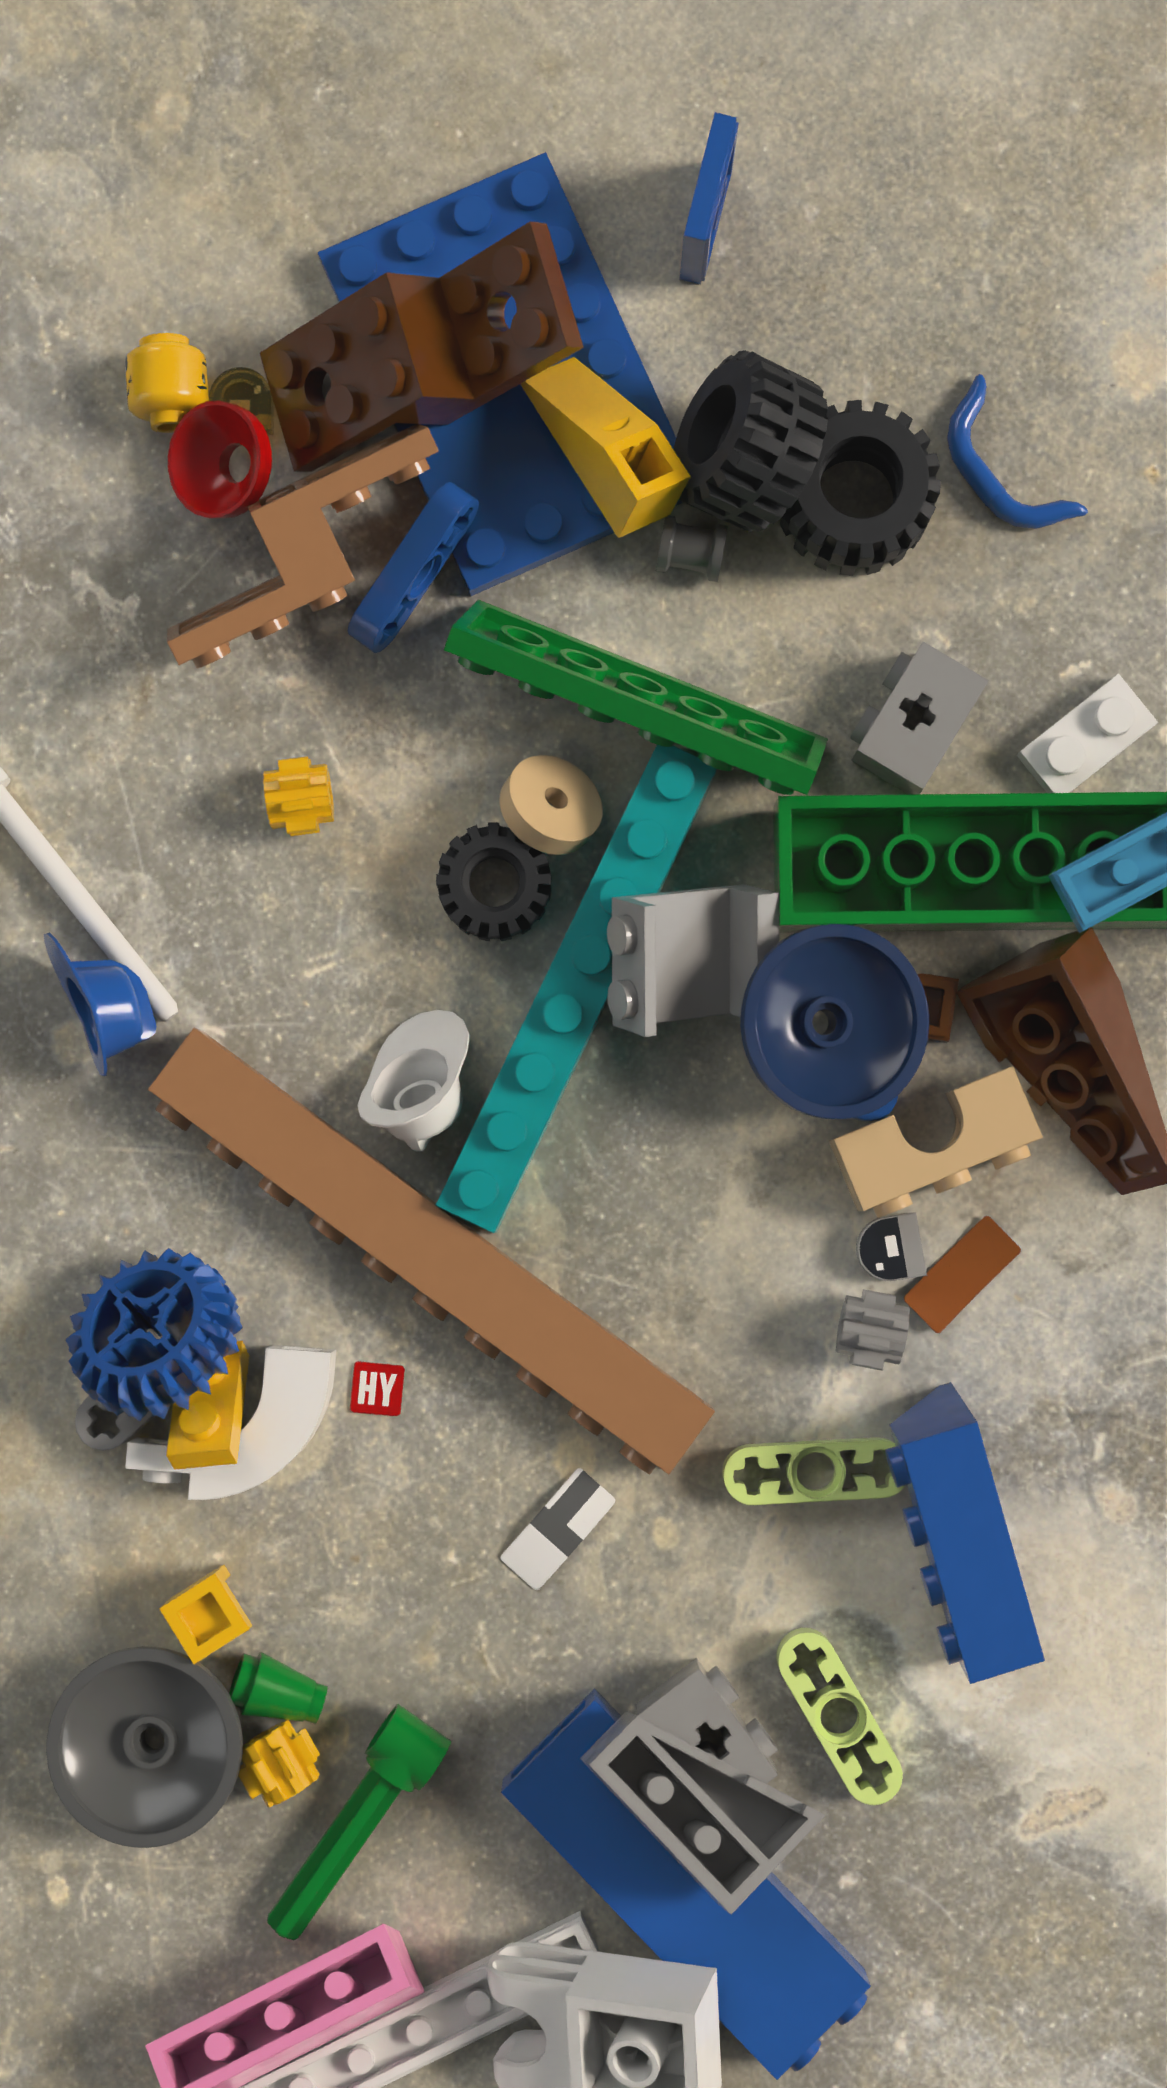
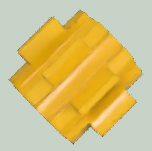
M305 756L278 760V770L264 771L265 804L269 824L272 829L286 828L287 834L297 836L320 833L319 823L334 822L333 794L326 764L312 765L311 759Z
M285 1720L266 1729L243 1745V1764L241 1765L238 1777L251 1799L261 1794L267 1807L270 1808L298 1794L319 1778L320 1774L314 1763L317 1761L320 1753L306 1728L295 1732L290 1721Z

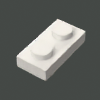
M1118 673L1022 749L1016 756L1046 793H1070L1153 728L1158 721Z

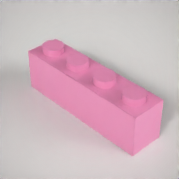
M382 1924L145 2045L161 2088H239L425 1991L400 1931Z

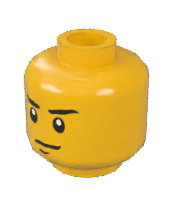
M174 333L151 334L141 338L139 346L127 354L125 374L128 409L137 418L149 421L153 431L174 433L176 426L187 412L195 406L209 401L205 355L197 347L189 345V339L186 336Z

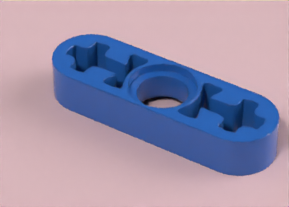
M451 481L442 485L434 493L354 612L348 626V634L373 653L381 652L393 641L472 524L479 508V501Z

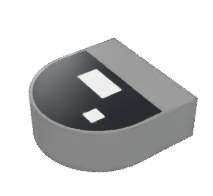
M916 1212L878 1218L868 1223L862 1229L856 1243V1255L861 1267L869 1275L884 1281H897L927 1276Z

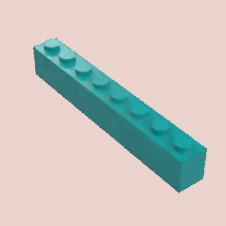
M656 745L436 1206L492 1233H497L608 1002V989L612 983V951L608 944L607 926L612 917V897L660 893L715 778L717 769L705 764L698 757L675 746L664 747Z

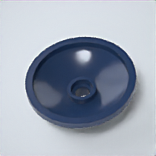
M827 924L810 927L791 934L776 944L761 959L753 971L744 992L740 1028L745 1054L752 1070L762 1085L776 1099L789 1108L808 1116L824 1119H848L866 1115L880 1109L898 1096L909 1084L919 1068L925 1053L929 1033V1011L920 978L914 967L897 947L880 935L861 927L845 924ZM818 1011H822L828 1018V1027L823 1034L817 1033L812 1023L813 1017Z

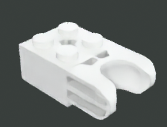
M531 1942L509 1943L496 1951L489 1959L487 1975L493 1999L500 2004L525 2011L536 2019L543 2029L516 2031L501 2045L493 2058L494 2077L499 2088H721L717 1968Z

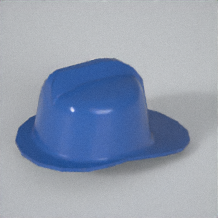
M50 932L44 934V943L52 966L82 1023L95 1066L101 1076H107V1058L149 1040L155 1035L157 1026L147 990L138 975L126 965L116 961L71 962L57 939Z

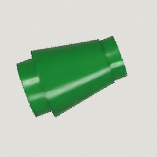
M260 1652L257 1657L243 1653L235 1670L228 1694L234 1705L241 1708L240 1715L299 1722L307 1721L316 1724L324 1706L328 1686L316 1683L315 1680L263 1652Z

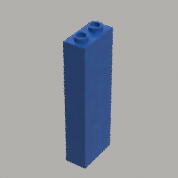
M594 1688L503 1778L501 1793L662 1961L717 1968L720 2022L776 2080L789 2068L793 2071L802 2069L818 2052L821 2046L819 2038L836 2021L840 2025L849 2022L865 2005L868 1998L865 1992L871 1987L865 1968L772 1872L732 1914H729L710 1897L580 1759L621 1717Z

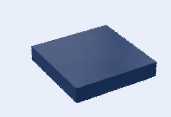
M714 113L683 236L680 280L700 285L701 281H705L733 170L739 122H736L737 117Z

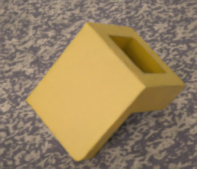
M224 1564L171 1597L159 1608L193 1664L201 1661L252 1627L250 1620L225 1582L230 1573Z

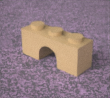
M1014 1067L1002 1069L945 1093L954 1114L955 1127L949 1142L936 1152H922L912 1147L904 1139L894 1115L829 1140L857 1211H866L873 1208L877 1218L912 1205L913 1202L909 1192L932 1183L936 1194L972 1180L968 1168L987 1160H992L996 1170L1031 1156L1027 1144L1039 1140L1043 1136Z

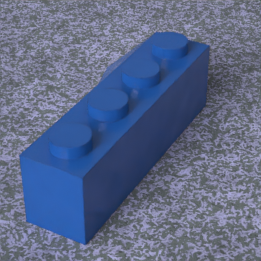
M951 1382L940 1385L889 1424L895 1447L885 1449V1453L896 1487L907 1485L913 1506L902 1509L903 1516L914 1547L924 1545L930 1565L920 1568V1574L931 1606L942 1604L947 1624L938 1626L937 1633L945 1658L949 1665L959 1662L969 1683L973 1684L1044 1662L1045 1659L978 1422Z

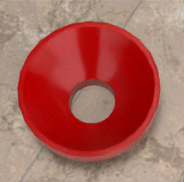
M220 400L206 401L187 412L176 426L168 450V473L171 486L185 508L196 515L206 518H233L247 512V506L257 502L263 495L270 478L272 450L267 432L258 418L237 404ZM242 445L250 455V469L242 481L236 482L230 474L229 461L234 450Z

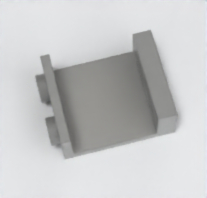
M741 884L612 897V917L607 926V939L612 951V983L609 986L607 998L608 1006L613 1016V1026L649 1037L656 1036V1023L724 1014L740 1017L744 992L753 971L761 959L779 943V893Z

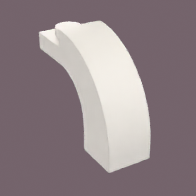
M272 1345L266 1348L262 1394L255 1414L241 1430L237 1464L174 1470L166 1456L168 1439L137 1437L127 1442L125 1469L143 1470L142 1480L154 1483H181L182 1473H189L188 1500L224 1498L256 1487L288 1465L305 1448L317 1431L328 1408L332 1394L337 1350Z

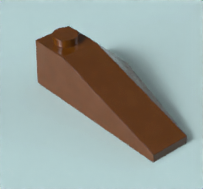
M1092 927L1081 933L1077 930L1041 942L964 985L956 992L985 1048L999 1063L1006 1058L1031 1085L1026 1091L1040 1107L1046 1102L1071 1128L1070 1140L1121 1195L1167 1184L1166 1129L1120 980Z

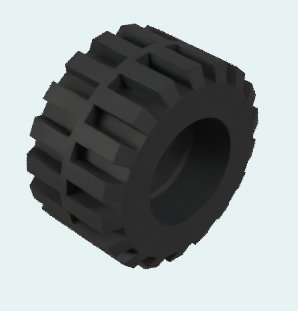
M738 351L735 356L730 355L724 359L717 369L714 368L694 395L677 433L673 450L691 476L679 500L748 532L752 530L759 532L765 530L770 523H776L799 498L800 493L807 485L823 447L822 444L828 422L825 419L828 406L827 399L823 398L824 391L813 381L752 351Z
M862 400L847 401L845 411L839 413L834 404L828 407L825 418L828 420L827 430L819 459L799 498L791 508L786 510L781 518L780 526L785 537L792 534L796 539L793 548L802 557L808 551L815 555L817 558L814 565L825 571L829 563L841 566L839 575L853 576L856 568L865 567L866 575L880 572L883 564L888 561L892 566L904 558L909 548L914 549L935 511V503L940 495L941 480L936 479V474L940 467L937 453L928 454L927 448L931 440L923 429L916 434L909 430L913 419L901 411L896 420L886 416L885 414L889 406L887 404L875 401L872 411H862ZM844 461L868 463L880 470L887 478L893 492V503L888 510L871 518L846 516L834 509L826 500L820 485L822 474L833 465Z

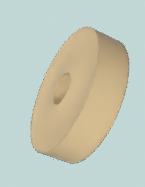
M538 755L524 759L512 771L500 792V809L511 831L528 846L547 854L565 855L579 850L594 834L602 820V801L594 783L578 767L558 757Z

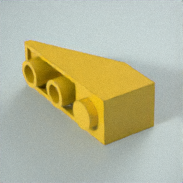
M575 357L551 366L520 384L618 538L671 514L691 476L659 426Z

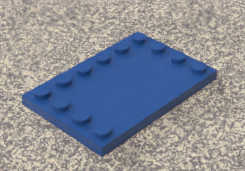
M546 152L318 252L322 267L338 302L386 272L439 278L530 221L546 223L584 347L558 363L572 357L577 358L653 420L674 449L676 441L674 431ZM512 296L508 299L504 310V318L508 328L511 327L512 319L517 312L516 303ZM520 384L448 425L421 424L429 428L439 452L426 457L430 469L417 476L427 500L429 501L442 485L451 481L479 501V508L472 524L452 552L471 596L614 533ZM411 423L394 424L397 432L414 425ZM678 499L676 505H679L683 502Z

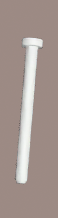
M0 767V823L109 960L126 965L140 977L147 990L152 1012L156 1019L167 1022L178 1013L175 1000L7 791L6 787L11 779Z

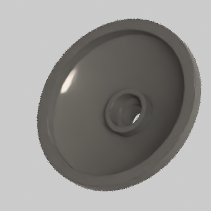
M152 1646L118 1650L105 1655L83 1669L69 1683L57 1701L48 1726L46 1742L47 1765L50 1778L57 1795L67 1811L77 1822L96 1836L118 1845L134 1848H151L172 1844L192 1835L206 1825L218 1813L230 1796L238 1778L243 1754L242 1729L239 1716L230 1695L222 1683L201 1663L193 1664L189 1656L167 1648ZM147 1728H156L162 1732L164 1736L163 1748L154 1749L146 1743L145 1732Z

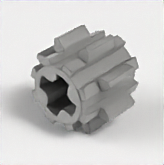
M865 1289L862 1291L861 1298L846 1295L839 1319L836 1352L851 1355L849 1363L855 1366L882 1371L884 1362L899 1365L908 1335L910 1307L895 1305L896 1296Z

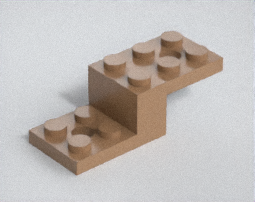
M414 424L268 494L247 506L280 575L168 628L167 643L178 665L193 660L196 668H201L231 652L229 641L243 634L251 632L254 640H258L286 627L289 624L286 614L301 606L309 604L312 612H316L344 599L347 593L343 586L355 581V578L321 508L331 504L336 513L342 512L369 499L372 495L367 486L388 476L389 480L394 481L396 485L430 469L426 457L439 452L429 428L421 424Z

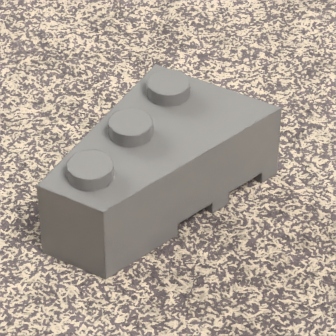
M628 1711L580 1758L710 1897L729 1914H732L825 1816L823 1813Z

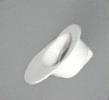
M433 1010L419 1013L400 1024L387 1037L381 1047L368 1082L361 1093L357 1105L361 1119L371 1126L385 1128L396 1138L405 1141L416 1152L424 1151L433 1136L440 1134L450 1127L459 1117L463 1105V1096L458 1076L468 1051L470 1037L464 1020L453 1012Z

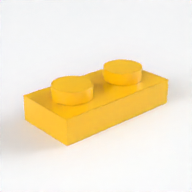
M237 1341L239 1352L223 1357L227 1363L228 1374H213L208 1380L211 1395L197 1390L189 1396V1410L178 1407L176 1403H173L166 1456L174 1470L237 1464L250 1357L243 1341Z

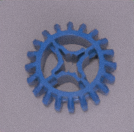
M168 1248L159 1259L156 1255H152L144 1250L139 1263L134 1266L121 1260L120 1272L112 1278L99 1274L101 1288L96 1294H81L86 1311L70 1316L73 1329L76 1332L65 1339L69 1346V1352L73 1355L68 1362L72 1366L75 1376L83 1383V1390L92 1400L97 1399L106 1410L114 1412L117 1416L125 1412L129 1417H134L141 1421L148 1411L165 1419L169 1407L173 1403H176L178 1407L189 1410V1396L197 1390L211 1395L208 1380L213 1374H228L227 1363L223 1357L239 1352L237 1339L234 1337V1334L243 1329L240 1323V1316L236 1312L239 1307L236 1303L237 1299L230 1288L225 1285L226 1281L215 1268H211L209 1264L205 1265L200 1258L195 1257L191 1252L182 1257L179 1253H175ZM148 1329H153V1331H154L159 1337L162 1336L161 1339H156V1338L152 1335V1333H151L150 1331L147 1332V1330H148Z

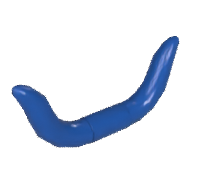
M978 374L967 394L950 417L947 442L951 458L960 474L996 517L1014 527L1038 529L1063 520L1085 516L1088 510L1078 502L1058 500L1047 504L1031 506L1014 500L981 457L978 456L971 442V427L984 405L987 388L983 375Z

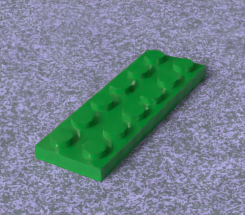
M479 599L452 625L444 647V651L459 656L458 663L468 670L483 675H493L497 671L519 680L518 687L528 694L544 699H553L557 695L579 704L578 711L593 720L604 723H612L614 719L620 720L639 728L637 731L639 736L651 743L664 747H672L674 743L680 744L699 752L697 757L711 767L724 771H732L734 767L740 768L759 776L757 780L762 786L784 795H792L794 791L808 795L828 738Z

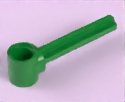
M399 1704L391 1710L365 1751L370 1769L268 1914L267 1923L275 1930V1933L282 1938L293 1941L301 1936L402 1790L413 1792L414 1789L419 1791L432 1777L451 1745L452 1741Z

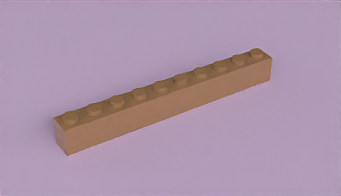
M194 1027L148 1088L150 1092L161 1099L155 1110L184 1131H187L192 1123L212 1137V1140L206 1147L216 1156L235 1169H238L243 1161L248 1163L264 1175L258 1186L270 1196L287 1207L296 1199L313 1211L315 1215L309 1223L315 1229L338 1245L346 1237L367 1251L360 1261L389 1283H392L397 1275L418 1289L412 1299L419 1306L441 1321H444L449 1313L470 1328L464 1335L468 1342L494 1360L501 1351L521 1365L516 1376L522 1382L545 1398H547L552 1390H555L570 1401L573 1406L567 1414L596 1436H599L604 1428L625 1442L619 1452L650 1475L657 1466L669 1475L715 1413L713 1407L448 1211L436 1206L433 1200L205 1032Z

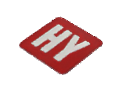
M356 1362L354 1364L350 1410L355 1413L399 1416L402 1404L404 1367L392 1364Z

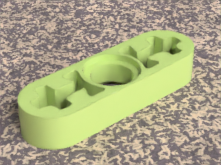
M882 1437L745 1444L729 1453L722 1468V1478L726 1489L734 1499L746 1505L888 1498L896 1495L905 1487L897 1488L892 1474L889 1472L886 1474L885 1484L876 1485L874 1477L870 1474H851L855 1486L853 1488H843L846 1468L840 1452L843 1450H853L850 1459L853 1464L873 1462L874 1451L883 1450L887 1459L885 1449L895 1447V1443ZM789 1453L786 1462V1476L791 1486V1491L778 1492L780 1479L765 1478L759 1480L758 1491L748 1492L743 1481L734 1480L733 1478L734 1470L744 1469L745 1458L756 1457L760 1468H780L776 1455ZM810 1453L827 1455L834 1466L832 1480L828 1485L820 1489H809L803 1486L797 1476V1468L800 1461Z
M798 1628L789 1632L781 1640L777 1649L776 1658L779 1670L848 1791L855 1799L868 1805H879L888 1802L897 1794L901 1787L903 1779L902 1767L830 1641L821 1632L812 1628ZM802 1643L810 1651L816 1650L819 1647L823 1650L824 1653L816 1661L827 1683L835 1674H838L842 1679L841 1683L830 1684L820 1689L810 1701L805 1698L804 1693L814 1691L816 1688L808 1673L803 1668L792 1671L789 1667L797 1659L794 1648ZM835 1698L848 1699L857 1708L856 1723L850 1730L844 1733L830 1732L821 1723L823 1707L827 1702ZM868 1731H872L875 1737L864 1740L862 1743L872 1761L876 1764L887 1761L889 1766L881 1771L885 1782L875 1788L868 1780L860 1783L855 1781V1778L862 1774V1768L851 1748L843 1757H840L837 1753V1749L847 1748L858 1743Z

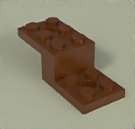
M530 221L439 278L386 272L259 354L294 472H312L395 423L448 425L584 347L546 223ZM512 296L516 303L517 312L512 319L511 327L508 328L504 318V310L508 299ZM328 373L332 387L328 391L326 399H324L322 385L325 375Z

